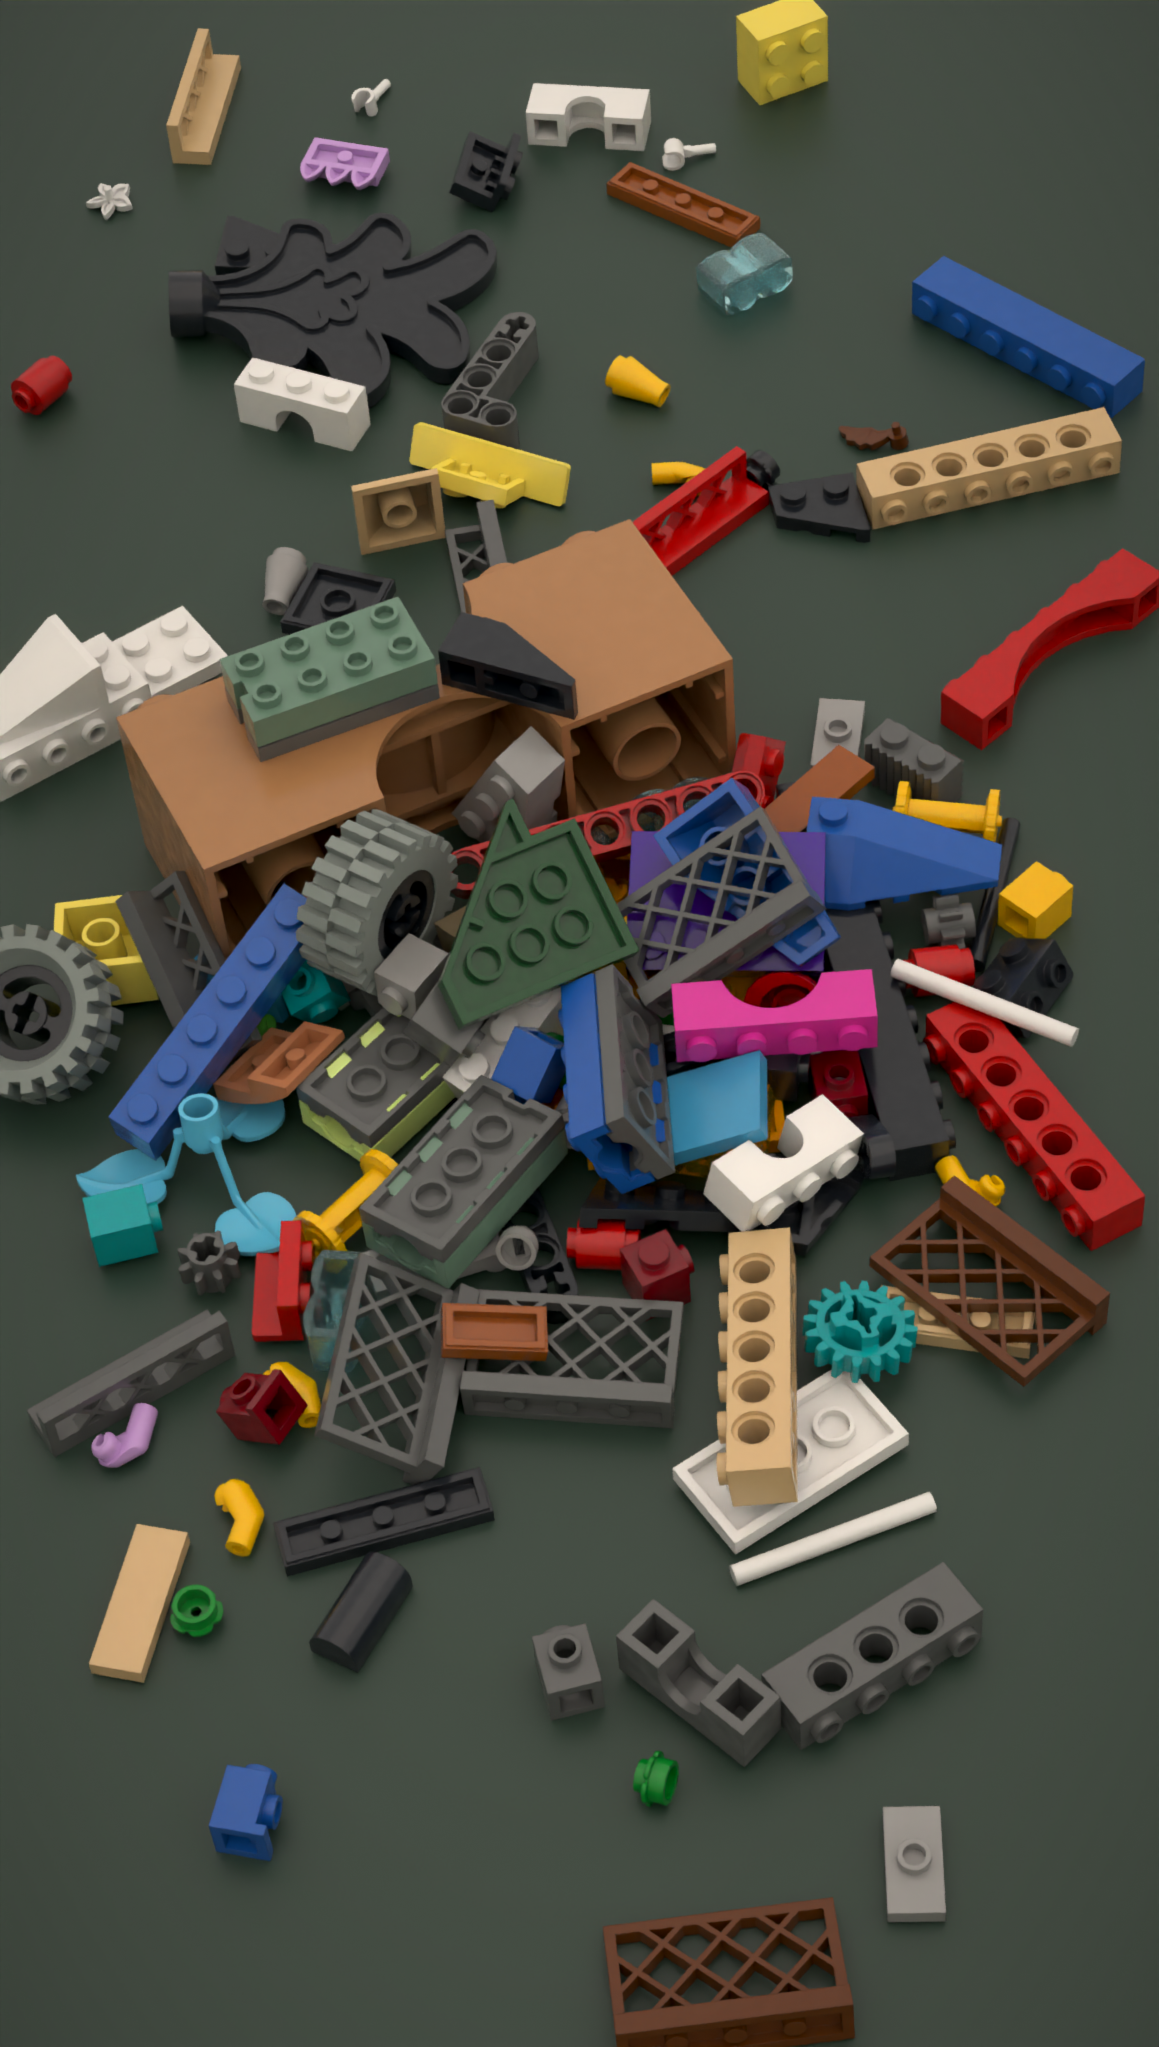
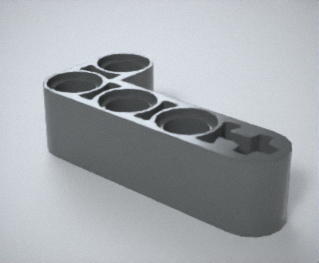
M513 312L505 315L498 322L443 397L441 406L444 429L519 449L517 411L512 404L508 403V400L539 357L536 322L532 315L524 312Z

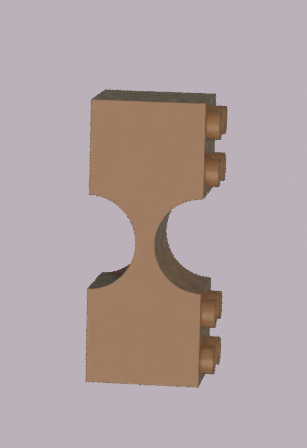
M630 519L597 532H579L568 538L561 546L514 564H496L485 570L478 578L463 583L466 613L506 623L575 679L578 714L575 720L443 685L440 664L436 666L439 699L260 762L247 738L245 723H239L227 700L223 676L175 695L162 694L151 697L144 701L136 710L116 717L144 843L164 879L175 871H185L226 960L283 884L302 894L305 882H312L316 871L311 869L316 858L324 859L328 853L325 844L332 835L337 838L341 837L340 826L348 819L356 822L358 813L362 811L371 813L372 809H378L434 834L458 825V820L451 813L492 762L531 726L565 759L561 793L554 800L553 809L558 812L557 821L732 772L736 754L733 658ZM692 799L687 801L683 805V809L695 805L700 800ZM645 812L639 816L637 822L642 827L661 819V817L653 812ZM599 825L591 832L592 838L598 844L618 836L615 829L608 825ZM174 890L172 893L178 904L181 905L177 892Z

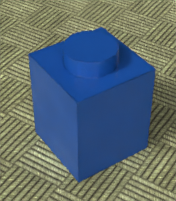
M515 1026L491 1080L512 1089L515 1101L525 1104L529 1098L539 1103H551L566 1071L560 1051L564 1043L535 1027Z

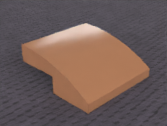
M306 1021L293 1033L271 1027L261 1036L262 1040L250 1047L213 1083L217 1099L240 1104H264L287 1097L345 1039L343 1030Z

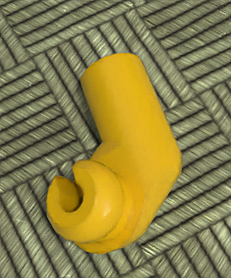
M289 1362L271 1364L270 1370L265 1371L263 1375H270L274 1369L281 1370L308 1405L298 1419L299 1425L305 1428L317 1426L321 1402L314 1379Z
M230 1479L226 1483L219 1485L214 1495L216 1505H223L222 1510L230 1512L235 1520L225 1547L229 1552L237 1556H249L265 1514L250 1485L239 1479Z

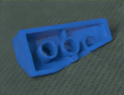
M730 778L655 833L653 837L671 864L674 865L760 806L746 786ZM761 825L744 836L740 852L762 855L766 834ZM774 849L772 858L780 859ZM714 856L706 861L703 865L700 880L720 883L727 858ZM738 860L731 886L752 889L759 864ZM770 866L763 891L777 894L793 883L788 871L783 868ZM698 888L712 900L716 901L717 891ZM729 894L725 910L737 919L741 918L746 913L750 897ZM824 910L772 946L802 967L841 939V936Z

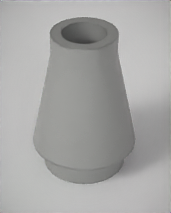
M280 547L275 549L273 554L266 559L265 596L262 606L269 613L284 615L308 574L306 557L298 550Z

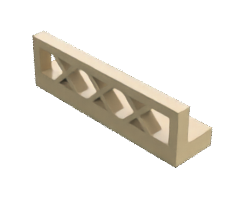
M197 29L166 124L173 163L211 165L241 70L239 55L213 54L209 29Z

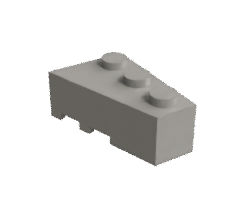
M531 726L492 762L451 814L458 820L461 829L480 843L491 840L501 809L506 801L514 799L528 830L557 821L558 812L553 809L554 800L561 793L565 759Z

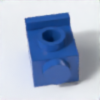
M249 1764L245 1768L227 1765L209 1823L216 1852L271 1861L273 1847L268 1829L275 1830L277 1828L283 1804L282 1796L277 1795L275 1790L277 1779L275 1771L259 1764Z

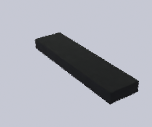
M477 1467L276 1521L273 1524L288 1577L365 1556L368 1552H380L491 1522L495 1518L481 1469Z

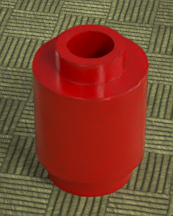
M53 355L37 360L11 383L14 404L25 413L40 415L68 390L69 383L72 381V373L69 367L60 358Z
M957 944L910 949L908 959L903 960L965 985H974L975 967L969 948L959 949ZM905 982L906 989L911 988L914 997L936 995Z
M579 1218L577 1228H568L567 1258H576L577 1269L621 1271L620 1248L641 1240V1229H625L624 1219H598L597 1228H579Z

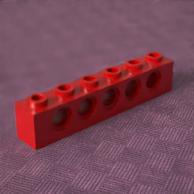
M952 1002L926 1015V1034L923 1042L927 1045L931 1062L934 1064L940 1063L948 1073L956 1093L962 1098L967 1097L977 1109L978 1117L984 1128L989 1132L994 1131L1004 1143L1010 1160L1016 1166H1023L1031 1176L1038 1195L1044 1201L1050 1200L1060 1212L1065 1228L1073 1237L1079 1236L1089 1250L1093 1251L1142 1226L1145 1194L1000 1019L957 1002Z

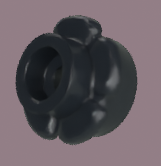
M761 450L755 451L749 457L746 456L747 478L768 491V486H772L780 476L778 464L768 453Z

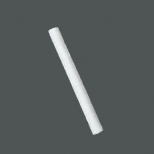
M897 959L891 969V977L1067 1046L1072 1047L1077 1039L1079 1028L901 959Z
M930 1492L923 1493L729 1566L731 1577L736 1586L745 1584L937 1512L936 1503Z

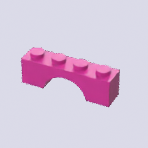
M872 969L821 973L816 986L806 997L788 1006L777 1008L756 1007L742 1002L728 991L722 980L671 984L677 1062H706L712 1059L734 1058L758 1050L766 1056L792 1053L804 1055L811 1052L835 1050L856 1051L862 1048L878 1047V1015Z

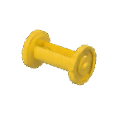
M899 782L896 806L893 807L892 811L960 832L983 834V839L996 842L998 827L1002 826V816L999 815L1000 790L990 789L986 805L912 799L910 782Z
M377 1149L368 1150L360 1158V1167L364 1175L320 1216L304 1210L293 1219V1221H302L305 1241H314L315 1258L324 1265L333 1269H339L348 1260V1251L344 1243L362 1227L359 1207L398 1166V1163L387 1154Z

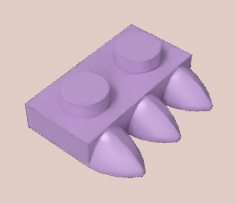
M314 137L301 162L300 172L306 182L314 181L317 178H325L331 186H337L345 181L353 183L357 190H362L369 185L378 186L390 162L389 150L387 148Z

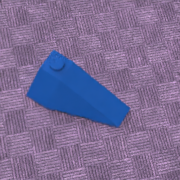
M812 797L806 832H826V909L850 911L865 908V902L891 897L893 903L909 901L910 894L935 891L943 896L998 887L1002 844L860 800Z

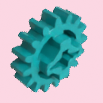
M862 1280L859 1289L851 1290L846 1281L840 1282L839 1293L835 1294L833 1291L824 1288L821 1290V1301L810 1300L808 1315H804L802 1336H805L804 1350L808 1353H815L814 1365L816 1367H821L828 1363L832 1365L831 1376L837 1378L845 1371L850 1373L852 1383H858L861 1374H868L874 1382H879L881 1370L885 1369L888 1373L896 1375L899 1372L900 1362L909 1363L911 1361L912 1348L916 1347L918 1327L914 1326V1310H904L905 1298L903 1296H898L891 1300L887 1298V1286L883 1285L876 1292L869 1291L867 1281Z

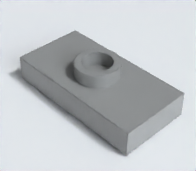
M819 699L810 769L838 745L859 757L865 716V701Z
M940 1806L883 1807L887 1922H946Z

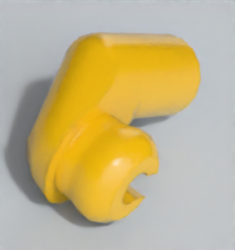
M686 462L651 463L652 485L686 483L705 468Z
M953 1155L942 1158L935 1166V1171L943 1184L955 1175L994 1206H998L1001 1203V1197L1005 1193V1185L998 1176L992 1175L990 1177L989 1175H983L979 1181L969 1179L958 1158Z

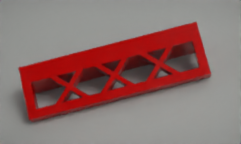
M736 446L634 520L633 524L673 576L769 505V492L747 478L746 451ZM731 470L732 476L722 483L727 472ZM701 492L697 501L693 505H691L696 495ZM669 514H671L670 517H669V519L667 520L666 524L661 527V525H662V523L664 522L665 518H666Z

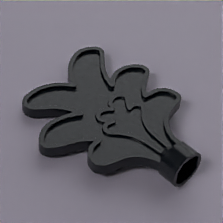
M375 213L370 215L349 237L338 244L332 243L330 231L323 224L309 219H291L282 225L277 242L267 257L248 269L232 274L207 276L203 270L169 271L171 336L205 337L208 332L227 337L237 343L246 352L249 360L257 358L306 371L309 363L323 376L365 386L369 409L384 397L389 388L391 379L389 351L411 362L431 381L441 384H452L457 380L470 362V340L466 326L453 311L472 302L489 287L495 277L497 268V250L493 240L484 232L468 229L458 233L436 248L411 258L410 232L407 226L392 214Z

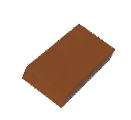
M442 1303L441 1358L546 1361L548 1355L546 1306Z

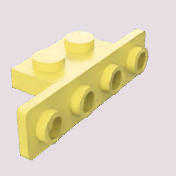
M419 422L414 425L409 461L412 465L429 470L437 468L440 488H443L444 494L453 497L471 496L481 499V502L494 500L495 508H505L506 505L521 497H527L558 507L565 504L571 471L569 464L427 423Z

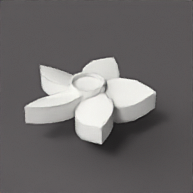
M100 183L98 186L100 196L86 202L87 208L101 207L102 216L105 220L111 217L115 209L121 212L133 209L128 198L130 194L129 184H117L111 188L110 185Z

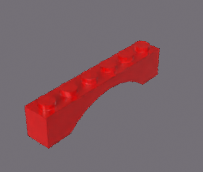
M1123 548L1110 559L1101 561L1091 574L1079 583L1072 584L1062 597L1049 607H1043L1033 620L1019 631L1016 630L1010 633L1004 643L990 654L981 656L974 666L961 677L947 683L940 697L941 724L982 751L1012 726L1013 709L1019 691L1029 675L1045 659L1063 647L1084 638L1112 631L1133 629L1159 608V570Z

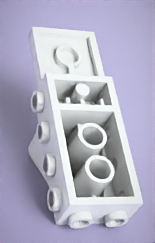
M183 606L114 641H111L102 632L81 643L56 614L48 617L0 674V802L119 741L121 737L116 717L136 710L144 701L151 697L162 694L175 695L221 674L219 659L228 655Z

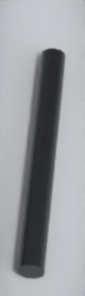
M1005 818L1002 821L997 843L1002 844L998 887L985 889L976 923V937L972 939L970 947L975 972H982L986 967L998 919L999 893L1006 886L1021 826L1020 822L1015 818Z

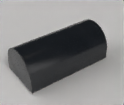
M368 1552L310 1639L311 1651L358 1673L413 1588L411 1576L406 1569L384 1554Z

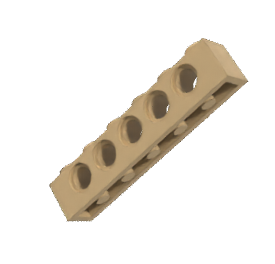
M1102 407L857 463L856 485L867 520L872 530L1120 473L1122 440L1107 411Z
M789 1227L731 1232L728 1236V1254H721L719 1258L722 1285H728V1292L719 1293L722 1324L727 1323V1331H719L718 1333L719 1354L721 1363H727V1370L718 1371L719 1398L721 1403H726V1411L717 1412L720 1444L726 1443V1452L717 1453L716 1457L718 1482L720 1486H729L733 1507L798 1502L797 1266L791 1230Z

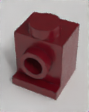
M274 1369L270 1375L244 1372L241 1378L222 1392L219 1402L220 1406L216 1413L238 1440L280 1445L308 1405L281 1370ZM267 1409L279 1410L273 1419L266 1413Z

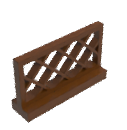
M955 1175L941 1186L940 1198L871 1255L869 1259V1266L1023 1387L1085 1332L1088 1331L1094 1335L1107 1323L1110 1293ZM941 1219L956 1231V1239L927 1240L926 1230ZM899 1253H921V1269H899L890 1260ZM927 1253H957L958 1269H928ZM964 1253H986L994 1260L995 1269H965ZM1003 1282L1025 1283L1033 1289L1034 1299H1004ZM929 1283H959L960 1299L936 1298L929 1292ZM966 1283H996L997 1299H966ZM1035 1312L1036 1329H1005L1004 1313ZM1042 1312H1063L1074 1322L1066 1329H1043ZM967 1313H998V1329L977 1330L968 1323ZM1006 1343H1037V1354L1025 1365H1022L1007 1353Z
M833 1897L603 1926L617 2047H791L855 2038L853 1999L850 1984H848ZM824 1918L826 1930L812 1946L790 1932L800 1921ZM757 1927L769 1936L752 1953L732 1940L741 1929ZM699 1934L710 1941L711 1944L696 1960L675 1948L676 1944L684 1936ZM642 1942L652 1948L653 1951L636 1968L618 1956L617 1944ZM780 1943L802 1956L788 1974L765 1961ZM828 1947L830 1957L823 1953ZM722 1950L744 1963L729 1982L707 1969ZM664 1958L669 1959L686 1971L670 1989L649 1976ZM815 1964L834 1976L835 1986L809 1989L798 1981ZM755 1971L777 1984L770 1994L752 1997L741 1991L740 1988ZM620 1973L628 1978L622 1985ZM697 1978L719 1992L711 2002L691 2004L681 1996ZM638 1986L660 1999L650 2010L625 2013L624 2002Z

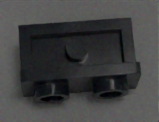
M470 131L464 142L449 193L466 202L493 212L499 199L507 200L514 186L516 178L510 176V174H515L523 156V152L517 150L521 135L513 133L507 147H504Z
M1010 938L1002 945L998 955L985 972L977 978L973 988L1046 1015L1070 983L1074 974L1055 939ZM1010 1023L1018 1038H1029L1033 1033Z

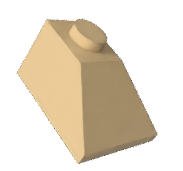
M437 468L351 486L362 555L445 538L444 515Z

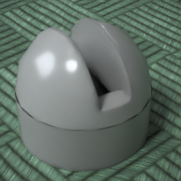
M516 1225L507 1228L500 1235L496 1245V1256L499 1262L511 1270H524L534 1263L539 1249L538 1239L534 1231L527 1226ZM517 1238L523 1240L525 1254L517 1255Z

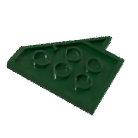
M514 799L506 801L503 805L438 983V987L459 1030L558 989L588 974L595 973V971L611 964L614 965L629 959L639 952L575 818L531 836Z

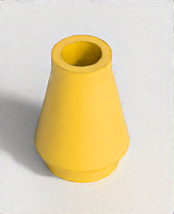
M619 355L611 364L605 379V385L612 389L614 395L650 403L657 407H661L664 404L671 388L670 384L658 378L633 356L625 358Z

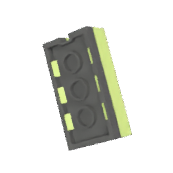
M384 1007L296 1087L303 1123L358 1161L370 1149H377L391 1158L455 1098V1095L442 1078L451 1066L402 1033L411 1019L403 1015L391 1014ZM489 1018L483 1021V1023L479 1027V1030L484 1026V1024L489 1020Z

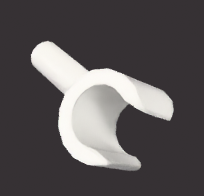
M384 79L373 91L369 88L355 90L351 96L355 112H359L365 106L367 115L375 116L378 112L376 102L391 86V82L388 79Z
M670 138L664 144L663 166L667 170H678L684 166L685 158L716 153L715 143L683 146L679 139Z

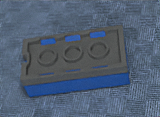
M613 964L595 971V974H588L561 986L562 1009H559L558 1017L564 1033V1046L561 1047L560 1051L566 1067L567 1084L563 1085V1094L568 1104L569 1122L565 1125V1131L569 1143L577 1152L582 1151L593 1163L597 1174L602 1179L607 1178L621 1194L655 1181V1178L658 1180L675 1173L662 1020L656 1013L645 1007L641 999L638 1000L633 995V987Z

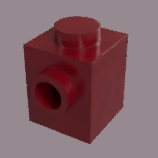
M841 1050L811 1055L809 1078L811 1099L814 1100L823 1094L847 1118L868 1115V1092L858 1050Z
M666 1229L620 1248L622 1283L631 1299L683 1302L684 1305L691 1302L690 1274L695 1272L693 1261L686 1247L683 1244L676 1246Z

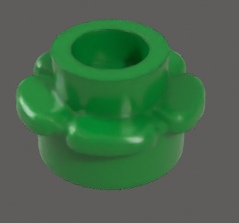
M198 1584L189 1585L179 1590L175 1595L171 1605L173 1614L170 1616V1622L173 1628L181 1634L188 1632L192 1637L205 1636L213 1630L214 1624H218L222 1620L224 1613L223 1605L220 1601H216L215 1593L206 1586ZM194 1611H201V1614L199 1616L191 1615Z
M655 1751L649 1760L642 1758L639 1761L634 1774L633 1790L640 1793L642 1803L651 1807L653 1803L667 1806L671 1802L678 1782V1762L664 1758L662 1751Z

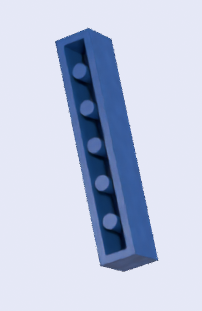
M945 256L941 257L912 281L913 315L1082 402L1092 409L1104 407L1110 418H1113L1143 391L1144 358Z
M283 884L108 1116L117 1136L157 1161L174 1138L173 1129L181 1127L178 1112L180 1103L188 1096L200 1093L207 1094L213 1083L218 1079L306 961L299 952L303 943L298 942L296 939V930L304 924V922L297 920V912L299 906L306 904L307 898L286 884Z

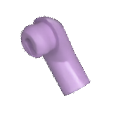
M137 1403L132 1408L125 1432L118 1436L111 1432L96 1436L91 1450L93 1455L98 1458L99 1463L108 1468H118L143 1455L149 1447L158 1410L152 1405Z

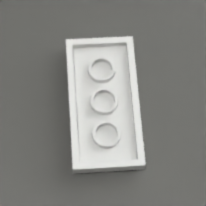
M830 1370L797 1390L798 1502L733 1507L729 1486H720L718 1482L717 1453L726 1452V1443L720 1444L719 1440L673 1467V1480L736 1555L908 1446L909 1433L861 1379H859L858 1383H852L850 1373L845 1371L837 1378L831 1376Z

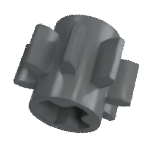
M955 894L933 896V908L922 909L921 911L922 928L926 944L938 943V946L957 944L959 949L965 948L964 939L976 937L975 917L971 903L959 904L958 895Z
M217 1230L214 1234L195 1233L187 1248L178 1249L182 1264L178 1270L182 1283L189 1284L194 1281L198 1295L202 1296L205 1292L215 1293L220 1291L224 1293L232 1278L241 1277L237 1262L241 1257L237 1243L230 1242L224 1245L221 1231Z

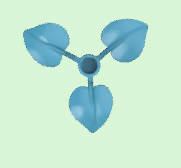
M203 1093L188 1096L178 1107L181 1127L173 1129L174 1142L167 1166H165L161 1156L155 1161L140 1150L133 1149L116 1154L87 1172L76 1174L77 1183L87 1197L142 1184L147 1203L157 1201V1204H159L167 1195L164 1180L174 1176L181 1148L185 1142L188 1147L198 1154L214 1152L231 1200L236 1207L221 1214L215 1223L214 1232L217 1230L221 1231L224 1245L236 1242L241 1256H256L257 1253L270 1254L278 1252L280 1248L281 1221H293L296 1217L292 1205L283 1197L271 1192L259 1193L245 1203L240 1197L221 1144L222 1140H227L231 1136L243 1142H252L273 1134L282 1126L285 1120V1107L282 1099L264 1104H240L218 1100L217 1097L215 1098Z

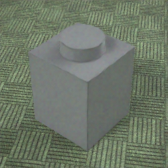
M408 933L374 971L378 1003L391 1014L403 1015L411 1019L441 977L449 953Z

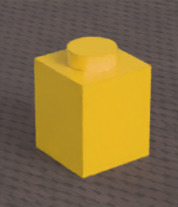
M1036 861L999 893L997 925L1016 938L1046 939L1071 917L1074 885L1069 883L1060 873L1052 872Z

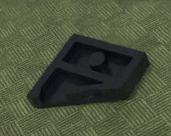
M227 216L215 263L216 275L232 274L256 265L273 250L279 233L235 216Z
M853 473L768 486L769 504L777 528L791 531L805 530L815 535L827 537L831 536L832 530L856 533L857 542H870L871 529Z

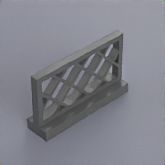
M761 806L617 903L623 917L632 911L646 913L639 938L633 937L639 952L635 956L624 960L638 986L636 991L644 1006L662 1018L673 1012L671 984L721 980L826 910L819 895L810 887L766 810ZM761 825L766 834L762 855L740 852L744 836ZM774 849L780 859L772 858ZM714 856L727 858L720 883L700 880L703 865L706 861ZM738 860L759 864L752 889L731 886ZM770 866L786 869L793 880V883L777 894L763 891ZM672 884L686 886L680 911L659 907L663 891ZM697 888L718 892L711 917L690 913ZM729 894L750 897L745 915L736 921L722 919ZM657 915L677 919L670 944L650 941ZM688 921L709 925L704 943L695 949L681 947ZM647 949L668 952L664 969L648 979L642 969Z
M360 1253L354 1260L314 1436L403 1470V1481L411 1485L431 1480L445 1464L461 1385L462 1371H464L466 1358H441L442 1303L477 1304L480 1290L461 1283L453 1291ZM366 1274L382 1280L390 1296L375 1302L364 1284ZM417 1294L436 1302L433 1316L422 1321L410 1302L409 1297ZM396 1303L409 1327L394 1333L382 1314L381 1309ZM368 1315L381 1339L365 1345L354 1326L357 1319ZM411 1335L416 1336L425 1352L424 1360L412 1364L399 1342ZM384 1347H387L400 1369L384 1377L370 1354ZM356 1359L359 1360L372 1382L359 1389L354 1388L344 1371L346 1364ZM403 1378L406 1379L416 1396L415 1404L404 1409L389 1386ZM374 1391L378 1392L391 1414L374 1422L361 1400V1397ZM347 1403L362 1427L353 1432L333 1424L336 1408ZM396 1423L407 1441L405 1452L390 1447L379 1429Z
M478 1289L480 1292L477 1304L546 1306L547 1311H561L569 1321L548 1335V1351L563 1364V1367L551 1376L537 1375L528 1366L534 1361L510 1360L512 1363L497 1373L479 1371L480 1359H467L466 1371H462L460 1385L465 1415L673 1428L675 1415L674 1398L684 1315L683 1302ZM598 1314H612L621 1324L601 1339L586 1324ZM650 1317L671 1318L670 1330L654 1342L638 1327ZM576 1330H579L592 1346L571 1360L557 1344ZM630 1333L644 1349L623 1363L609 1347ZM668 1346V1352L666 1356L661 1350ZM600 1354L616 1369L603 1379H589L581 1370L583 1366ZM653 1357L665 1369L664 1383L641 1382L633 1371Z

